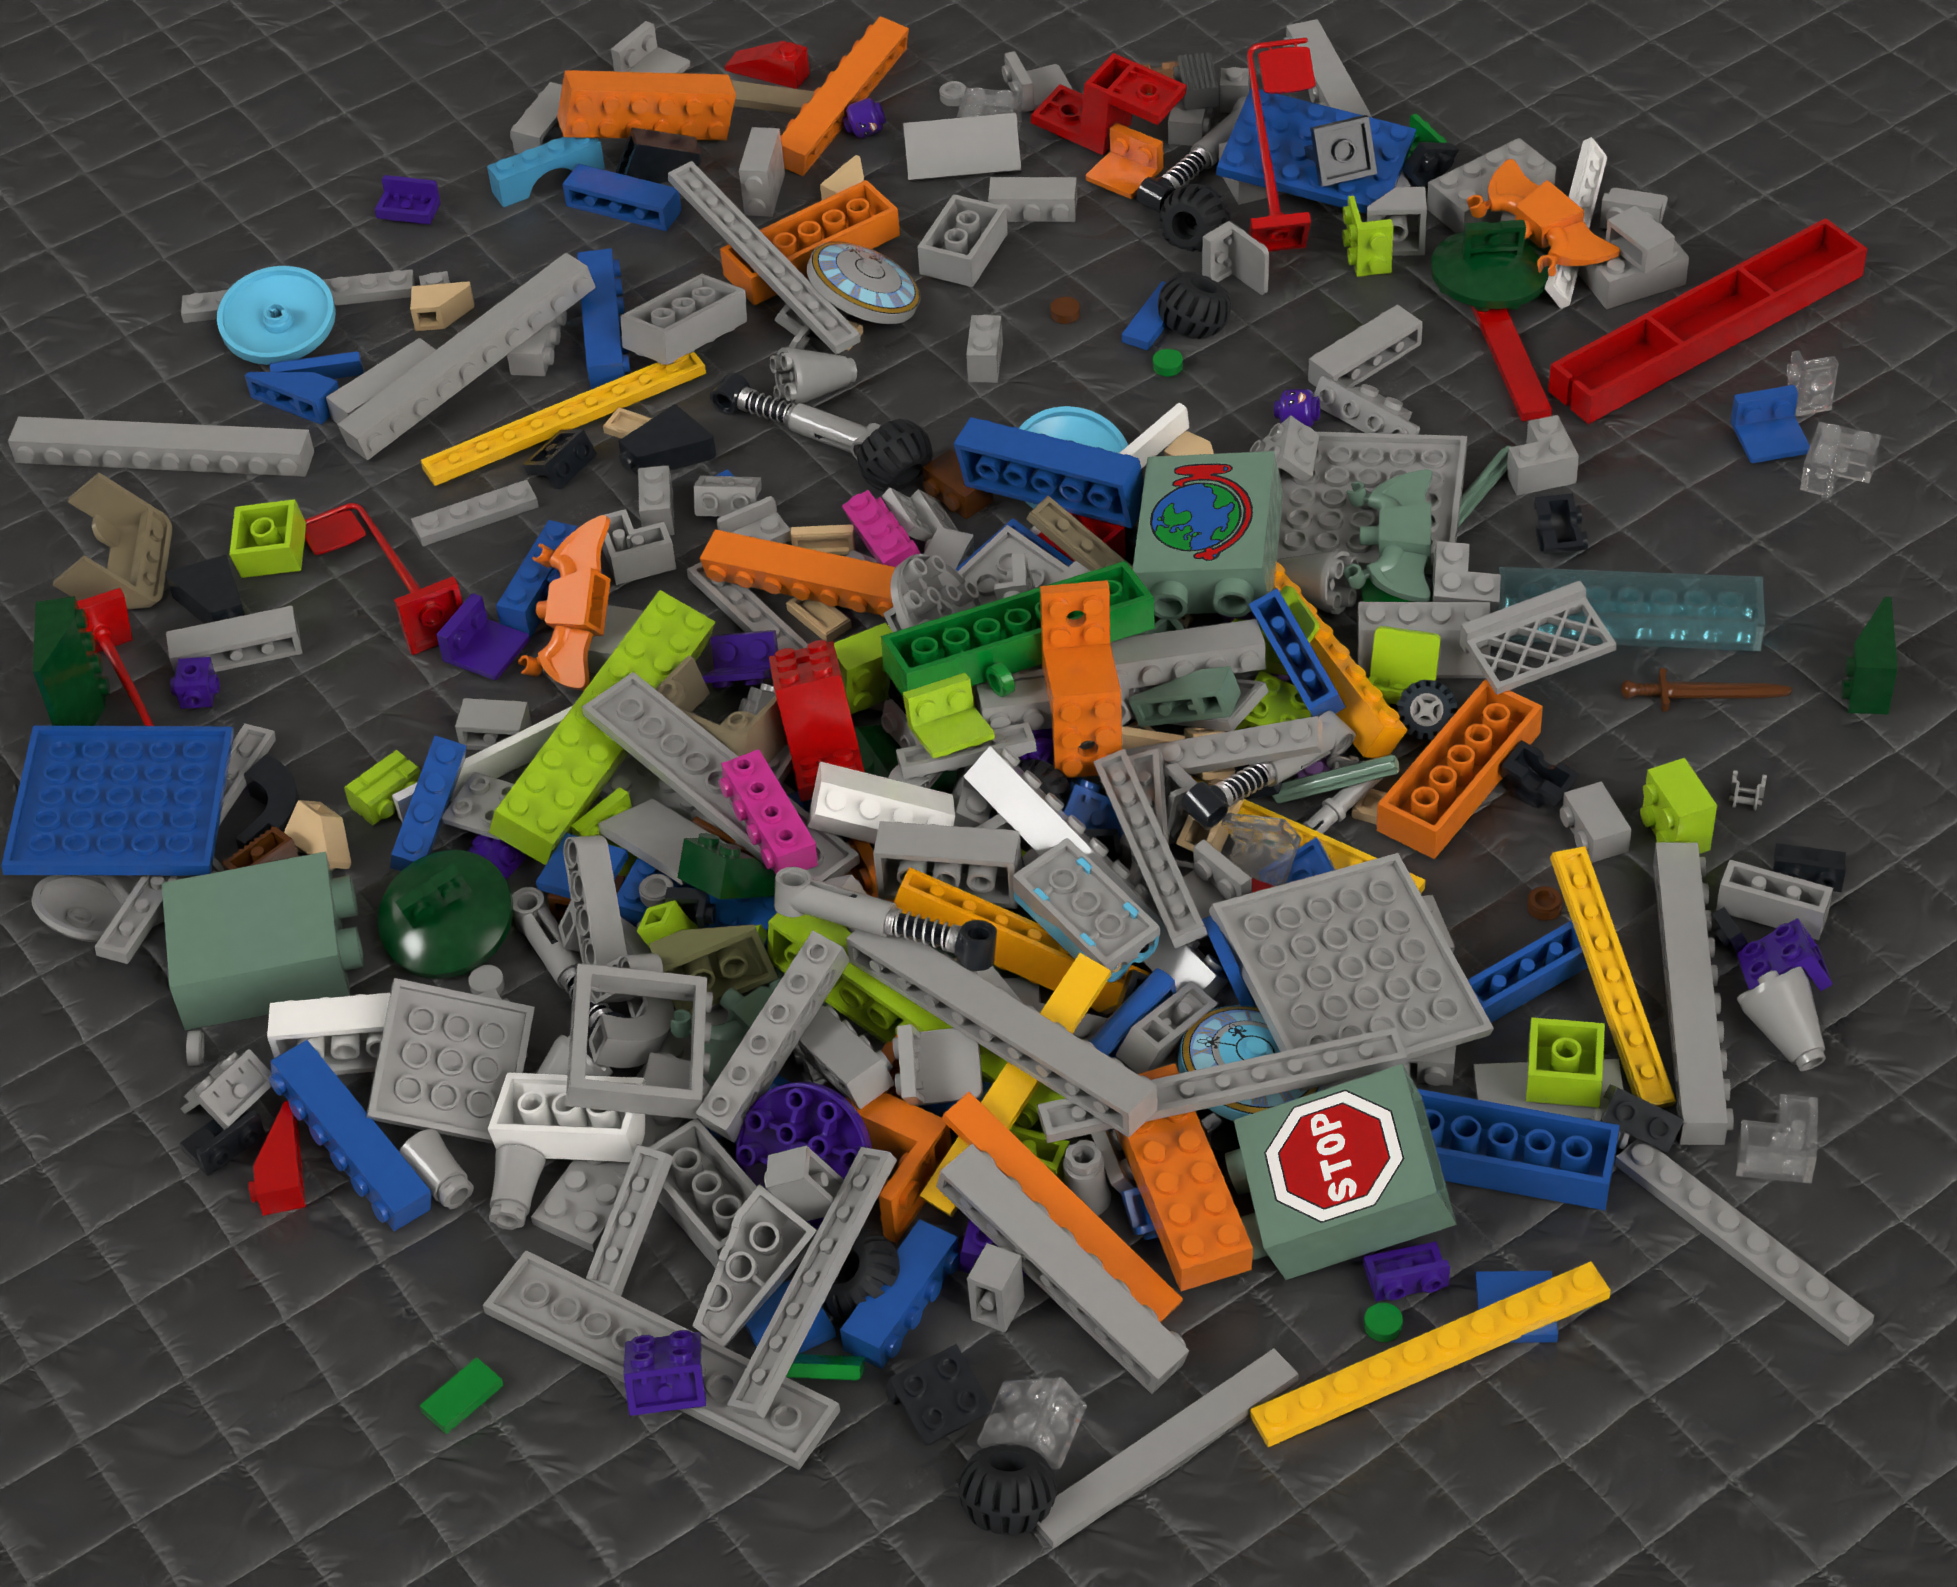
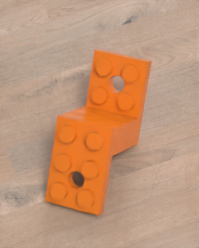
M1108 580L1040 586L1042 670L1052 714L1053 766H1055V769H1059L1066 778L1095 776L1098 773L1093 761L1122 750L1121 688L1110 645V590ZM1072 611H1082L1084 613L1079 619L1072 620L1067 618V615ZM1085 741L1096 743L1089 749L1079 747Z
M892 1040V1042L888 1041L884 1045L882 1052L892 1065L889 1073L895 1083V1074L900 1073L899 1059L896 1060L894 1056ZM893 1085L860 1110L847 1097L845 1099L851 1103L865 1123L872 1149L891 1152L897 1159L892 1168V1171L895 1173L890 1180H886L878 1196L883 1235L889 1241L897 1244L925 1205L926 1201L921 1199L920 1194L952 1145L950 1127L942 1120V1117L915 1105H909L906 1101L902 1100L901 1095L897 1094L896 1087Z

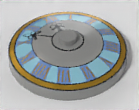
M828 242L815 248L808 261L807 275L814 288L831 304L860 319L881 324L902 323L914 315L920 303L919 288L910 274L890 258L870 248L847 242Z

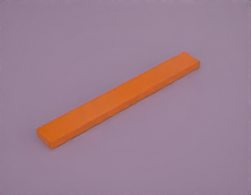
M967 1092L943 1114L942 1120L968 1146L973 1144L980 1152H987L994 1159L996 1167L1001 1172L1017 1180L1023 1192L1033 1202L1036 1201L1042 1204L1048 1211L1050 1218L1060 1228L1065 1227L1074 1235L1077 1244L1084 1251L1098 1257L1103 1264L1104 1270L1114 1279L1123 1281L1129 1288L1131 1295L1141 1305L1149 1306L1156 1313L1160 1323L1181 1304L1183 1298L970 1092Z

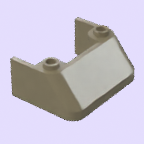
M98 472L68 498V503L93 518L92 530L95 538L110 547L107 569L84 555L53 581V586L71 597L75 596L78 601L121 588L125 595L127 609L150 608L160 601L163 595L172 536V524L163 512Z
M688 655L655 689L738 757L759 749L766 762L769 763L788 743L776 695L757 715L747 711L734 712L720 725L693 714L692 711L710 692L692 656Z

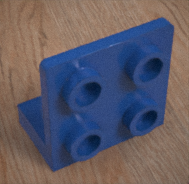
M1795 385L1734 395L1730 423L1750 463L1810 453L1811 447L1795 417L1798 391Z
M1078 777L1076 782L1068 780L1071 791L1063 812L1068 817L1070 815L1075 816L1087 829H1118L1120 840L1124 832L1108 795L1099 792L1101 786L1081 777Z

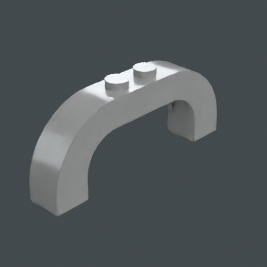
M570 901L558 928L564 949L580 952L572 901ZM621 918L627 955L652 953L651 949L637 933V928ZM636 996L627 1001L631 1018L601 1014L588 1040L594 1064L615 1068H631L647 1063L650 1052L658 1053L671 1028L670 1021L674 1020V1004L672 1000Z

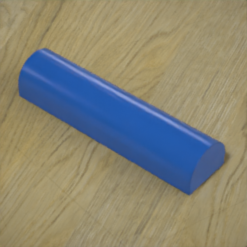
M1156 968L1088 1041L1102 1053L1117 1059L1116 1053L1131 1027L1176 993L1175 980L1163 970Z

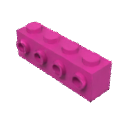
M867 490L862 494L853 496L847 503L842 505L851 524H854L855 532L878 564L897 567L906 558L915 554H921L914 541L910 540L903 526H900L893 513L889 512L881 497L875 499L870 491Z
M758 749L721 763L723 778L719 779L721 791L725 798L730 797L732 799L737 819L740 822L745 821L751 843L753 845L758 844L761 848V857L766 868H772L775 874H777L778 871L786 867H798L808 870L818 866L816 843L760 750Z

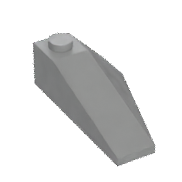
M760 1184L735 1213L724 1247H722L711 1282L708 1284L693 1323V1327L711 1342H715L723 1347L729 1344L799 1265L817 1233L815 1228Z

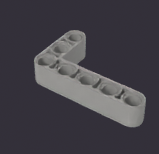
M602 835L568 837L564 843L563 853L582 964L663 972L661 958L656 953L627 955L609 847L605 837ZM591 991L590 1001L593 1004L623 1002L636 997V995Z

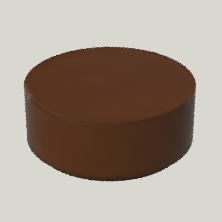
M1059 297L1055 299L1050 305L1051 318L1060 324L1075 322L1080 316L1079 302L1072 297Z
M1537 887L1528 895L1527 910L1532 917L1538 920L1548 921L1555 919L1562 911V895L1552 887Z

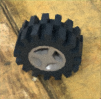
M1420 680L1419 682L1412 683L1402 692V696L1397 703L1399 719L1408 729L1407 733L1422 740L1434 739L1459 710L1457 698L1452 693V690L1444 684L1433 680Z

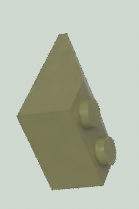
M754 924L681 930L649 943L651 952L658 954L661 958L664 973L707 977V992H713L712 1006L720 1003L723 994L730 988H734L742 994L778 979L775 968ZM671 999L676 1010L683 1009L687 1010L690 1015L693 1014L692 1001Z

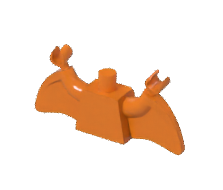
M1514 159L1506 160L1493 174L1488 186V201H1484L1480 195H1472L1467 199L1471 214L1475 218L1483 217L1489 209L1491 212H1509L1515 215V220L1525 221V239L1529 238L1539 248L1551 247L1548 254L1541 256L1537 261L1539 273L1542 272L1544 267L1550 266L1548 268V275L1552 277L1557 272L1556 264L1562 266L1592 265L1609 261L1620 255V248L1596 236L1590 231L1584 222V210L1550 181L1547 180L1540 186L1530 181Z
M600 515L586 522L572 532L556 550L544 544L538 545L542 552L539 557H532V559L546 568L553 567L560 572V578L553 580L549 584L547 600L539 601L536 605L538 618L545 620L546 625L552 627L554 631L549 643L538 652V657L535 658L527 655L520 657L518 664L526 666L521 671V674L537 677L544 669L552 679L571 689L584 691L590 684L588 651L593 636H604L611 582L610 578L601 573L600 557L610 525V518Z

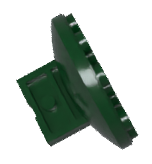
M1509 220L1495 223L1474 222L1465 223L1463 232L1446 238L1436 247L1431 259V275L1441 293L1461 303L1474 306L1478 311L1485 312L1490 309L1503 308L1516 310L1522 304L1538 297L1545 290V284L1549 277L1548 268L1550 266L1544 267L1542 272L1539 273L1537 261L1546 253L1530 239H1525L1526 225L1524 220Z
M462 850L435 852L419 858L408 865L390 883L383 895L378 911L379 936L392 959L400 967L412 974L434 979L460 976L487 961L497 952L505 940L513 918L512 893L502 873L486 858Z

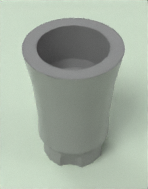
M426 1129L420 1131L408 1139L401 1147L400 1154L431 1190L433 1198L441 1202L444 1207H448L450 1210L455 1209L472 1195L474 1186L467 1179L468 1176L447 1149L437 1130Z
M1079 1140L1076 1144L1069 1145L1066 1149L1063 1161V1183L1098 1216L1109 1207L1111 1202V1191L1106 1180L1104 1158L1094 1142Z
M515 1144L504 1145L496 1150L495 1176L490 1200L489 1220L499 1228L514 1230L524 1226L538 1179L546 1163L545 1157L540 1152L527 1146Z

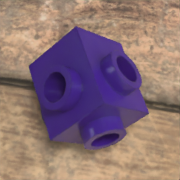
M210 657L178 659L176 676L171 677L170 688L172 696H177L181 709L213 707L214 696L220 691V681L218 675L215 674Z

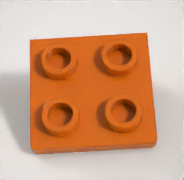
M1115 123L1110 128V152L1086 174V181L1129 199L1134 198L1145 178H1155L1164 169L1163 141Z

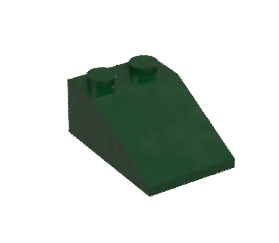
M1892 597L1883 598L1854 643L1852 657H1846L1845 676L1848 677V680H1842L1841 699H1847L1848 713L1889 715L1898 670Z
M700 833L699 838H684L678 879L718 899L775 897V872L772 869H767L763 863L741 852V847L722 843L719 841V836L709 833Z

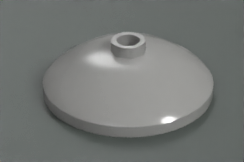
M52 875L46 877L35 886L31 899L34 911L49 928L66 937L87 942H98L122 906V903L102 880L87 875Z

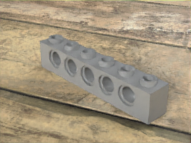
M812 930L696 1111V1115L704 1126L733 1143L735 1142L747 1111L759 1097L767 1092L850 960L842 946Z

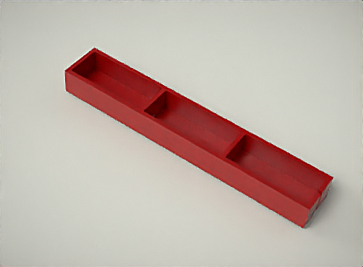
M1824 218L1553 362L1550 366L1548 392L1565 406L1571 404L1570 410L1587 424H1590L1862 277L1867 248L1827 218Z

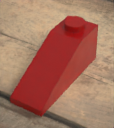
M786 41L739 50L724 66L725 71L793 89H798L810 74L807 47Z
M289 1101L283 1103L253 1165L254 1180L248 1182L252 1203H259L263 1216L306 1207L298 1119L290 1109Z

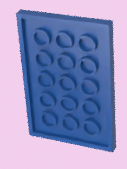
M1250 89L1217 165L1216 175L1266 188L1252 89ZM1259 89L1277 191L1342 208L1347 206L1348 196H1354L1359 212L1367 214V207L1396 187L1415 139V128L1369 117L1377 174L1322 187L1318 184L1315 162L1307 159L1304 146L1313 145L1310 128L1362 115L1280 94L1265 93L1264 90Z

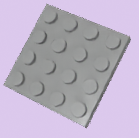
M394 978L366 1118L419 1130L435 1129L440 1134L494 1144L488 1131V1126L507 1073H523L535 1007Z

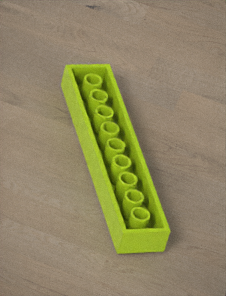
M659 590L495 809L489 833L546 865L566 833L571 834V825L584 816L629 754L583 715L582 706L632 672L656 689L688 655L692 656L695 661L698 659L709 643L715 621Z
M777 912L768 921V955L772 964L786 973L812 930L842 946L847 956V937L852 933L844 925L806 914L799 917H787ZM850 962L825 999L826 1003L885 1044L888 1041L892 1042L893 1038L897 1035V1026L912 1024L919 1032L954 1028ZM980 1044L982 1081L994 1083L1008 1061ZM1040 1083L1013 1125L1044 1134L1038 1115V1104L1065 1099V1097Z

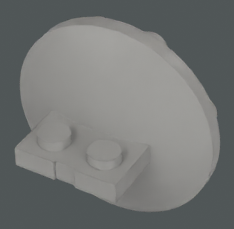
M915 554L906 558L895 568L890 585L893 607L883 613L892 632H896L983 604L978 597L979 591L977 586L970 580L966 581L957 570L944 562L940 556Z

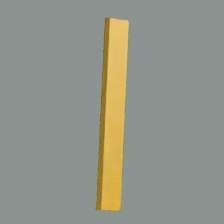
M1586 846L1552 852L1550 860L1632 1094L1659 1108L1673 1106L1676 1102L1673 1090Z
M1079 953L1040 1014L1052 1022L1060 1023L1068 1032L1073 1034L1112 975L1111 970ZM1007 1062L981 1103L1010 1130L1041 1082ZM959 1136L920 1194L921 1199L950 1217H953L958 1208L936 1186L940 1171L969 1147Z

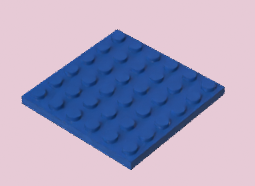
M33 726L1 864L3 875L200 876L210 874L234 739L233 727Z

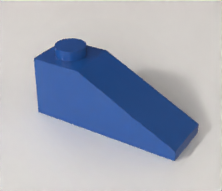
M248 372L245 375L251 398L320 425L330 417L326 397L339 389L338 381L315 372Z

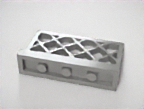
M1581 581L1461 624L1460 646L1465 654L1470 653L1496 695L1615 651L1617 647L1613 637L1587 600L1586 588ZM1581 611L1587 617L1585 624L1568 619L1570 615ZM1548 623L1559 626L1556 635L1542 632L1538 629L1540 626ZM1564 628L1582 632L1578 641L1560 636ZM1518 634L1529 637L1526 646L1512 643L1508 640L1510 637ZM1586 634L1600 637L1604 643L1593 646L1583 642ZM1534 639L1552 643L1549 652L1531 648ZM1489 645L1499 648L1496 657L1482 654L1479 649ZM1557 645L1574 649L1573 655L1567 657L1553 653ZM1504 650L1522 654L1519 663L1501 659ZM1527 656L1544 660L1543 666L1538 668L1525 666L1524 662ZM1499 667L1513 671L1514 675L1511 678L1499 681L1495 671Z

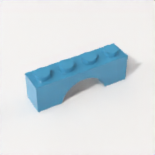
M561 137L538 147L527 149L509 158L501 159L496 163L488 165L487 169L492 193L504 208L529 198L535 182L548 171L558 168H566L573 171L578 164L605 169L601 141L598 138Z

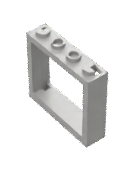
M578 963L573 983L565 1106L697 1119L696 1111L709 1093V1084H703V1074L708 1075L710 1066V1053L704 1052V1043L709 1044L712 1026L711 1022H705L706 1013L711 1012L713 992H707V977ZM591 991L693 1002L689 1090L585 1079Z

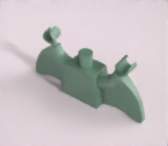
M1424 469L1399 475L1380 484L1371 494L1366 492L1364 483L1360 481H1355L1351 484L1353 491H1346L1352 506L1359 507L1368 503L1369 507L1379 511V526H1360V545H1379V559L1366 565L1364 570L1358 564H1349L1344 568L1343 573L1352 588L1360 589L1364 586L1366 579L1369 578L1377 588L1392 596L1413 602H1430V590L1424 576L1425 568H1431V502H1426L1425 500L1432 482L1431 470Z
M775 969L778 979L766 983L768 988L759 986L746 997L734 988L728 989L723 994L720 1005L729 1011L727 1021L723 1024L712 1025L709 1044L704 1043V1052L710 1053V1066L708 1075L703 1074V1077L711 1087L785 973L781 970ZM824 1001L822 1005L826 1006L828 1003ZM676 1010L674 1012V1020L670 1021L671 1032L677 1038L688 1037L692 1034L691 1015L687 1010Z

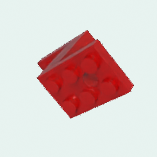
M1112 53L1084 83L1083 94L1059 84L1031 114L1030 123L1104 155L1110 148V128L1115 123L1129 127L1133 114L1158 125L1185 96L1187 85Z
M818 640L811 642L806 648L798 650L785 648L777 651L775 655L769 656L774 690L793 761L801 802L810 800L813 797L820 761L865 773L834 642Z

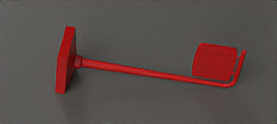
M1305 37L1256 43L1247 52L1270 213L1267 217L1251 218L1248 235L1259 243L1264 244L1269 252L1306 248L1311 219L1309 212L1285 215L1281 212L1253 62V53L1260 48H1269V50L1258 54L1265 93L1283 94L1309 90L1316 86L1310 48L1297 47V44L1308 42V39ZM1286 45H1294V46H1295V47H1283V48H1276V49H1272V48H1271V47L1286 46Z
M345 504L305 520V541L314 555H319L351 544L366 536L365 530L349 509L357 510L410 592L407 595L394 599L408 650L412 655L439 645L437 633L463 604L458 582L453 576L421 589L365 509L359 504Z
M117 588L77 601L79 609H85L88 623L86 630L87 632L92 631L94 635V653L104 651L144 725L154 726L115 646L133 641L123 591L121 588Z

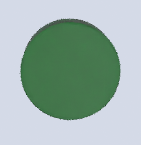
M1162 349L1153 356V370L1161 376L1170 377L1177 375L1183 368V357L1177 350Z
M997 662L986 669L987 681L995 694L1005 697L1015 691L1014 679L1003 663Z
M1377 1303L1367 1309L1364 1317V1329L1373 1340L1389 1342L1396 1339L1402 1331L1403 1317L1400 1310L1394 1305Z

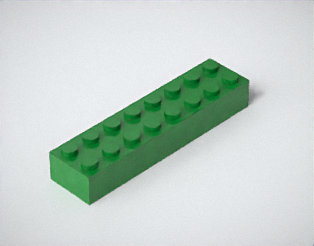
M1126 561L1048 584L1059 585L1108 580L1110 590V642L1155 629L1154 597ZM1040 587L881 636L884 669L903 696V692L962 673H966L969 676L971 686L987 682L986 669L997 662L1003 663L1011 674L1042 664ZM1072 611L1067 615V618L1072 620L1079 619L1084 613L1082 611Z

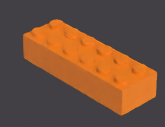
M565 70L557 119L563 137L628 139L631 128L634 127L695 137L696 140L727 141L736 92L727 74Z
M867 180L760 229L768 240L808 280V261L815 248L824 243L847 242L873 249L900 236L898 208ZM729 244L720 248L723 275L734 286L745 289L746 298L753 305H757L777 295Z
M1485 679L1380 800L1377 806L1376 831L1432 859H1436L1503 779L1501 776L1502 765L1519 742L1522 740L1531 745L1541 733L1543 706L1510 690L1496 695L1489 682Z
M1174 1063L1138 1075H1143L1153 1080L1179 1074V1071ZM1196 1111L1147 1121L1130 1137L1115 1129L1180 1292L1252 1270L1253 1246Z

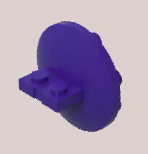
M793 1082L769 1090L749 1108L737 1138L736 1159L738 1166L756 1186L760 1184L765 1188L764 1174L767 1171L768 1155L807 1145L838 1175L845 1179L860 1148L872 1149V1145L861 1116L842 1095L833 1089L817 1083ZM824 1217L806 1222L813 1228L818 1229Z

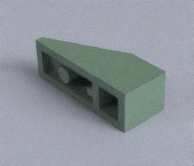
M1231 666L1197 670L1131 696L1129 703L1139 727L1231 717L1241 691Z

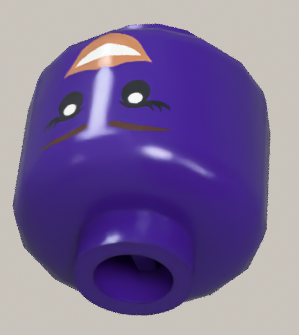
M866 98L848 105L847 116L843 117V121L848 133L854 132L857 138L863 139L881 132L883 124L886 123V118L880 102L875 103L872 98Z
M1308 389L1284 390L1280 400H1275L1274 402L1275 419H1280L1282 423L1291 415L1311 428L1314 422L1319 421L1320 418L1319 397H1315L1313 392Z

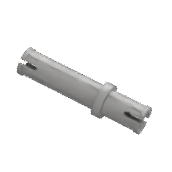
M1383 778L1344 787L1333 798L1328 797L1323 801V807L1308 821H1305L1303 825L1313 829L1318 824L1314 830L1322 834L1325 833L1336 821L1341 822L1346 817V812Z

